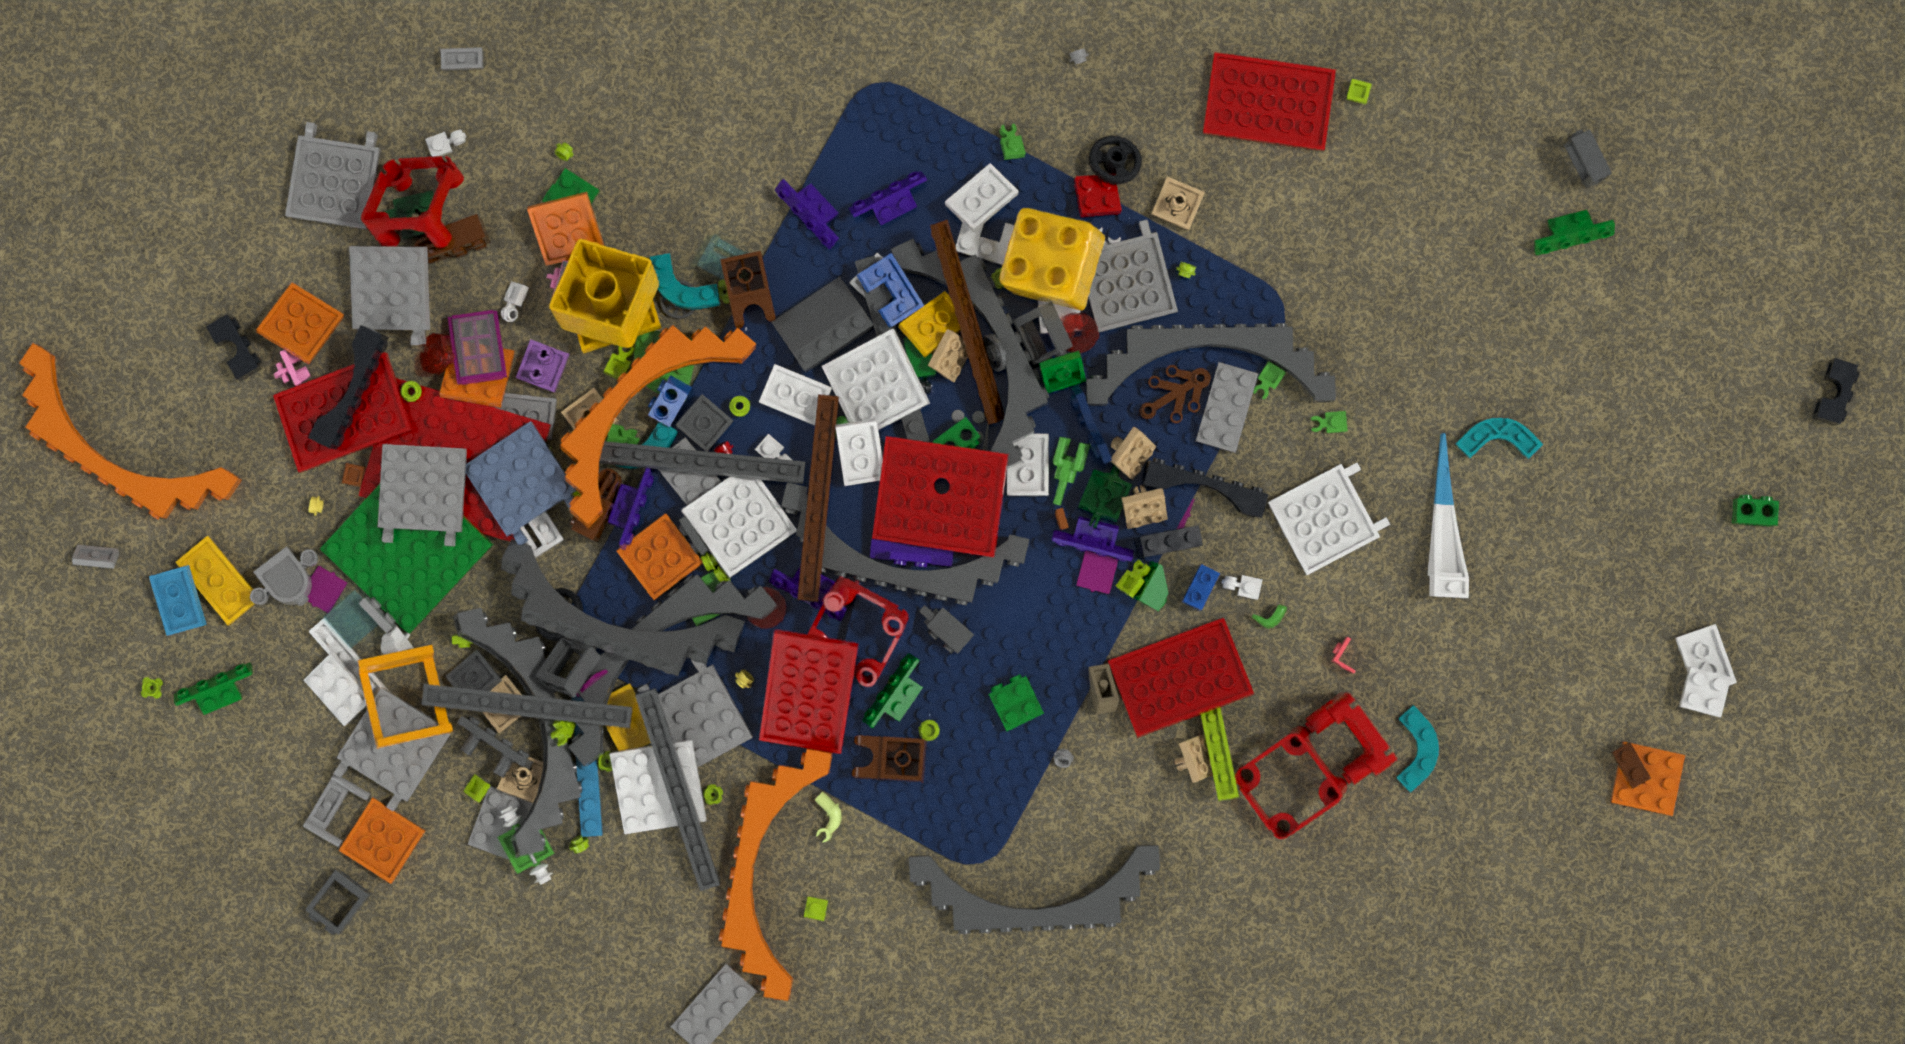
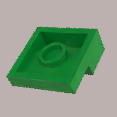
M565 168L556 183L552 184L542 202L587 192L592 204L600 190Z
M1079 351L1067 353L1066 355L1039 363L1042 381L1048 393L1086 382Z
M1021 674L1009 679L1011 683L1004 687L1001 683L991 688L992 693L989 694L1006 731L1044 714L1027 677L1022 678Z

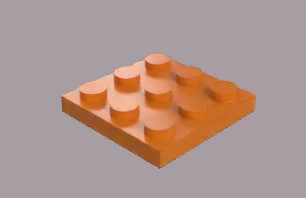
M587 192L528 206L527 211L546 266L560 263L563 260L568 261L579 239L605 246Z
M291 283L256 331L309 365L343 320L344 314L296 284Z
M463 341L465 357L476 355L475 343ZM479 344L480 354L492 353L491 346ZM451 348L440 389V397L501 408L515 351L503 348L506 378L462 385L457 384ZM481 358L483 373L495 372L493 358ZM477 359L466 360L467 374H479ZM459 363V369L461 370L463 366Z
M666 513L636 535L631 545H627L626 550L621 548L617 550V553L654 601L703 564L701 558L694 552L688 541Z
M1631 743L1651 779L1631 789L1618 766L1611 803L1673 816L1685 755Z
M373 797L339 851L392 884L426 830L398 812L391 811L387 808V805Z

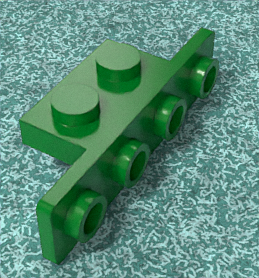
M1587 209L1548 219V227L1552 236L1535 240L1534 253L1536 256L1548 254L1552 251L1608 238L1615 233L1614 220L1594 224Z
M908 653L900 661L899 667L889 677L884 689L878 693L871 708L865 712L862 722L874 728L884 712L900 722L923 688L909 678V675L919 662L918 658Z
M251 662L239 664L230 671L220 672L215 677L201 680L189 688L179 689L174 694L175 706L195 699L202 713L206 715L242 700V694L235 682L253 674Z

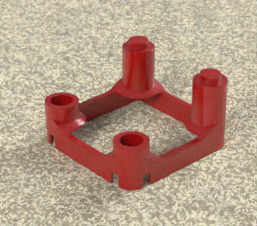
M442 156L398 158L401 164H397L394 159L384 164L383 168L386 174L384 175L380 171L361 215V221L381 246H398L400 236L395 230L402 229L424 232L437 248L445 247L450 243L452 235L441 221L442 206L449 190L457 188L464 181V175L450 157L445 156L447 161ZM438 168L435 177L439 185L428 210L419 217L389 218L386 212H376L387 187H393L398 192L405 191L411 186L413 181L409 175L411 170Z
M839 578L825 595L824 603L807 635L827 638L822 631L816 629L826 608L837 612L844 605L851 603L856 594L886 609L882 617V625L885 632L895 636L884 660L880 663L874 659H864L857 666L855 665L854 676L862 686L870 687L878 680L909 619L908 613L904 609L900 611L897 609L898 605L847 578ZM889 620L898 621L900 628L895 629L891 627ZM864 671H869V672H871L873 675H870V674H869V676L867 677V676H865V675H863V674H864Z
M1340 692L1305 718L1307 721L1305 726L1311 734L1315 732L1318 735L1335 722L1338 725L1343 721L1347 724L1361 743L1363 754L1342 768L1344 773L1341 775L1348 784L1356 785L1371 773L1375 776L1379 775L1398 759L1394 752L1388 756L1383 753L1390 748L1359 705L1351 709L1349 705L1355 701L1353 696L1349 692Z
M1303 726L1294 727L1289 734L1242 765L1235 774L1236 784L1238 783L1240 786L1239 790L1268 830H1272L1273 836L1278 839H1285L1328 811L1341 801L1347 791L1346 781L1339 776L1335 777L1313 748L1310 742L1311 735L1309 730ZM1279 746H1282L1287 753L1294 756L1302 755L1308 751L1327 778L1319 787V797L1325 806L1299 824L1287 813H1277L1269 818L1250 792L1259 784L1261 779L1260 771L1255 763ZM1242 770H1251L1253 779H1244L1242 777ZM1280 820L1288 821L1290 829L1287 831L1281 830L1278 822Z

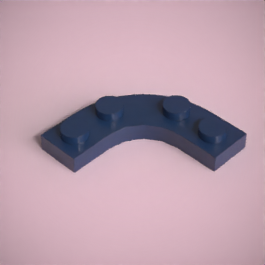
M1079 385L1072 387L1073 395L1070 397L1074 407L1079 409L1080 413L1077 414L1080 424H1085L1090 436L1088 442L1092 451L1094 450L1097 458L1101 457L1104 464L1112 461L1106 442L1093 420L1084 392Z

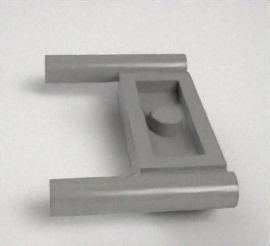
M333 774L303 827L339 848L343 840L326 831V828H328L343 803L348 791L365 801L369 799L371 794L345 778H339Z

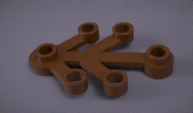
M1175 365L1168 366L1165 372L1169 378L1180 377L1189 380L1182 385L1160 380L1157 376L1150 377L1148 380L1150 388H1161L1171 392L1152 404H1142L1139 409L1140 416L1145 420L1152 419L1156 414V410L1176 399L1170 420L1174 424L1180 423L1183 419L1182 409L1186 392L1193 387L1192 400L1188 403L1187 408L1191 413L1198 412L1202 388L1207 387L1211 380L1209 372L1204 368H1197L1193 372L1178 369ZM1174 368L1176 373L1170 375L1168 369ZM1197 375H1203L1204 381L1199 382L1196 378ZM1152 379L1158 380L1157 386L1151 385ZM1196 403L1198 408L1192 410L1190 404ZM1150 407L1152 413L1146 414L1144 408ZM1179 414L1180 420L1175 421L1172 416Z

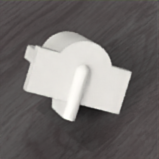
M397 626L390 633L384 634L381 643L383 655L413 649L414 647L407 640L410 634H403Z

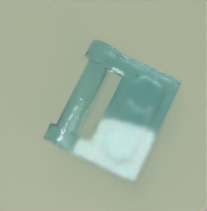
M714 234L697 266L725 280L720 259L726 257L713 251L714 248L717 246L734 256L750 252L742 251L720 239V236Z

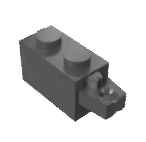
M924 605L919 610L927 618L924 621L927 628H929L927 633L935 640L940 638L945 642L943 647L951 654L954 651L958 654L974 636L971 631L944 608L940 611L935 608L932 612Z

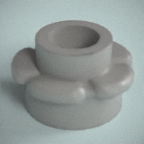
M1085 48L1069 53L1071 57L1070 62L1074 61L1075 65L1087 61L1086 57L1089 56Z
M1060 749L1054 753L1053 758L1057 766L1066 768L1071 765L1074 756L1071 755L1072 753L1069 750Z

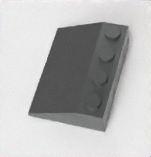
M840 276L771 322L805 373L874 328L873 323Z

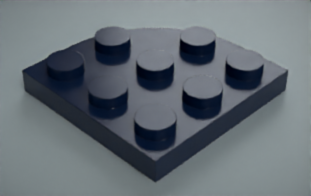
M858 594L856 595L845 641L858 643L856 657L863 659L885 658L895 636L887 634L882 625V617L886 609ZM892 602L898 605L897 609L900 611L904 609L909 617L892 654L898 651L908 640L917 612L916 607ZM889 620L891 627L895 629L900 628L898 621Z

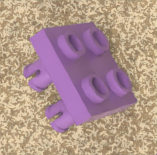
M530 339L516 378L555 393L570 354Z

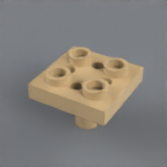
M1167 176L1151 215L1189 231L1205 192Z
M947 329L937 349L932 352L933 356L928 364L929 367L952 382H955L968 358L963 338Z
M593 388L561 411V413L575 430L577 421L582 417L586 418L590 414L589 409L596 402L600 403L603 399L597 390ZM617 417L615 418L613 424L619 422Z
M1133 427L1124 440L1120 437L1113 439L1111 447L1117 451L1112 456L1111 462L1128 478L1133 480L1141 471L1147 459L1152 456L1156 446L1139 429Z
M1138 486L1133 489L1134 495L1122 498L1127 529L1138 528L1168 519L1162 488L1146 492V488L1140 486L1141 492L1139 493Z
M507 675L491 690L492 692L522 695ZM482 712L499 734L521 717Z
M1205 734L1179 743L1183 757L1175 759V765L1183 763L1176 767L1179 771L1188 768L1193 783L1213 775Z
M529 757L528 759L534 762L531 766L532 769L528 770L513 762L505 777L501 778L497 790L533 804L540 784L543 762Z

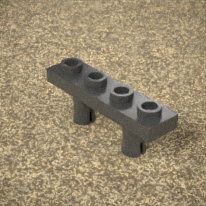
M461 716L457 722L469 730L470 733L460 748L464 753L471 756L479 742L483 740L502 753L501 760L493 770L500 777H505L513 762L527 769H530L534 763L528 759L530 756L522 749L515 750L512 748L513 743L505 738H502V740L497 738V733L489 727L484 729L479 726L481 722L476 718Z

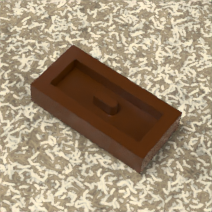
M1631 742L1611 752L1631 789L1651 779Z

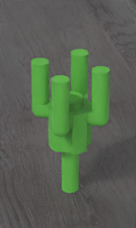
M1066 437L1059 438L1053 459V464L1057 466L1054 478L1059 479L1053 501L1054 504L1061 505L1067 482L1074 483L1076 473L1083 471L1090 449L1089 444L1079 443L1074 458L1067 456L1071 439Z

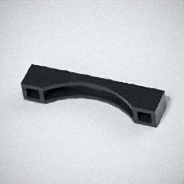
M360 325L352 342L354 371L349 389L335 408L316 420L308 437L309 439L335 450L342 445L345 438L344 433L353 422L352 416L355 410L361 405L363 392L368 389L371 382L370 377L379 366V358L387 349L389 337L369 327Z
M1153 458V461L1150 460L1146 463L1140 485L1153 489L1162 488L1163 490L1180 484L1206 486L1223 495L1233 504L1238 513L1255 518H1262L1269 494L1263 493L1264 489L1252 486L1251 489L1243 487L1244 483L1232 480V483L1224 482L1223 477L1212 475V478L1204 476L1205 472L1195 469L1192 472L1185 471V466L1174 463L1173 466L1165 465L1166 461Z

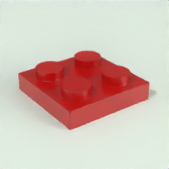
M1096 175L1075 176L1074 185L1080 217L1121 213V203L1116 184L1106 183Z

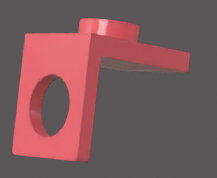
M1345 637L1342 644L1338 642L1332 653L1335 655L1331 661L1351 674H1355L1356 671L1339 661L1351 638Z

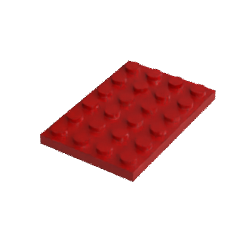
M1214 52L1202 134L1324 151L1336 69Z
M384 352L381 354L379 366L372 373L370 385L361 397V405L355 410L352 416L353 422L346 429L344 441L337 450L330 449L308 437L316 420L330 412L343 399L353 377L354 364L273 395L299 473L413 431L388 353Z
M1224 618L1108 660L1137 738L1254 695Z
M775 629L759 740L841 754L858 643Z

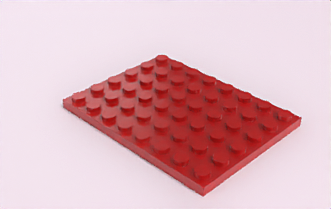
M396 378L401 392L402 385L408 381ZM420 385L422 394L418 400L409 402L403 399L413 431L373 445L358 496L367 498L380 484L383 444L467 449V464L530 421L533 422L544 441L547 442L551 424L487 405L440 397V391ZM414 388L409 389V395H413L415 393ZM465 474L463 515L482 534L509 542L511 539L515 540L513 534L506 536L471 480Z

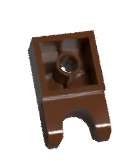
M478 214L445 225L452 235V239L447 246L437 248L428 237L419 239L414 247H427L428 264H434L454 256L456 258L468 255L467 251L473 249L475 251L487 248L486 244L491 242L483 220Z
M761 251L720 259L735 327L743 328L744 311L752 304L759 305L763 309L765 317L769 322L775 321L776 317ZM742 270L751 273L748 281H744L743 278L740 280L739 274H742Z
M610 468L603 469L598 476L603 514L589 529L575 516H573L570 522L573 525L571 530L597 543L608 523L614 506L613 501L622 484V478L616 471Z
M862 735L854 737L856 745L871 749L873 761L866 767H855L852 770L853 777L924 782L927 744L925 739ZM903 754H906V757L909 758L905 765L899 762V758H902Z

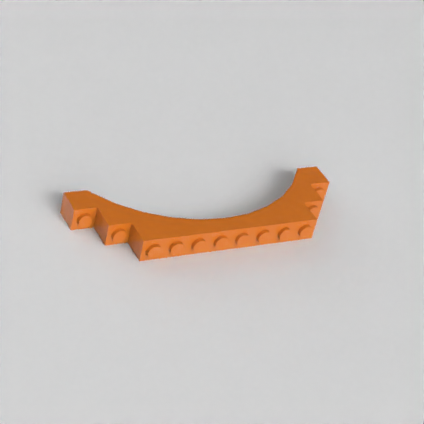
M674 325L669 329L666 327L660 333V339L655 344L652 342L646 348V354L642 358L638 357L632 363V369L628 373L624 372L617 379L618 384L614 388L610 387L603 394L604 399L600 403L596 402L589 409L590 414L586 418L582 417L575 424L576 429L571 434L567 432L561 439L562 443L560 444L561 450L577 463L576 465L571 464L565 471L567 474L565 481L581 494L580 497L577 495L570 502V513L588 529L603 514L598 487L599 461L605 439L615 418L631 398L647 384L666 373L689 365L709 362L742 364L756 349V343L739 328L734 332L732 330L729 331L723 339L725 342H723L706 326L702 330L698 329L692 335V341Z
M32 343L19 364L24 366L23 371L34 377L22 394V396L27 398L26 403L37 409L25 427L30 430L29 435L39 441L41 438L48 442L46 444L47 447L55 452L59 449L65 453L63 455L65 459L72 463L77 461L81 464L80 468L90 475L92 472L99 476L97 480L107 486L109 483L116 487L115 492L123 497L127 494L133 498L131 501L133 504L140 508L145 506L150 510L149 514L158 520L160 517L167 519L179 500H181L179 504L190 510L193 508L198 510L210 490L212 491L210 495L220 501L222 499L229 500L241 483L242 479L222 467L195 476L170 479L147 477L119 467L94 450L74 427L64 408L58 389L55 356L41 346Z
M807 749L806 753L803 752L801 757V765H804V768L779 765L778 769H774L772 781H776L775 785L751 781L750 785H746L744 797L748 798L746 805H743L741 810V817L744 818L743 826L738 828L737 838H740L739 847L735 846L733 858L737 860L736 866L732 867L730 872V879H733L732 888L728 887L726 900H729V906L724 908L723 920L726 923L725 928L720 930L719 941H722L721 947L746 951L745 954L742 953L740 966H743L742 972L767 976L766 979L763 978L761 984V991H764L763 997L788 1001L790 999L793 977L774 957L762 935L756 917L753 898V876L760 843L771 821L784 804L803 787L829 774L833 755L831 752Z

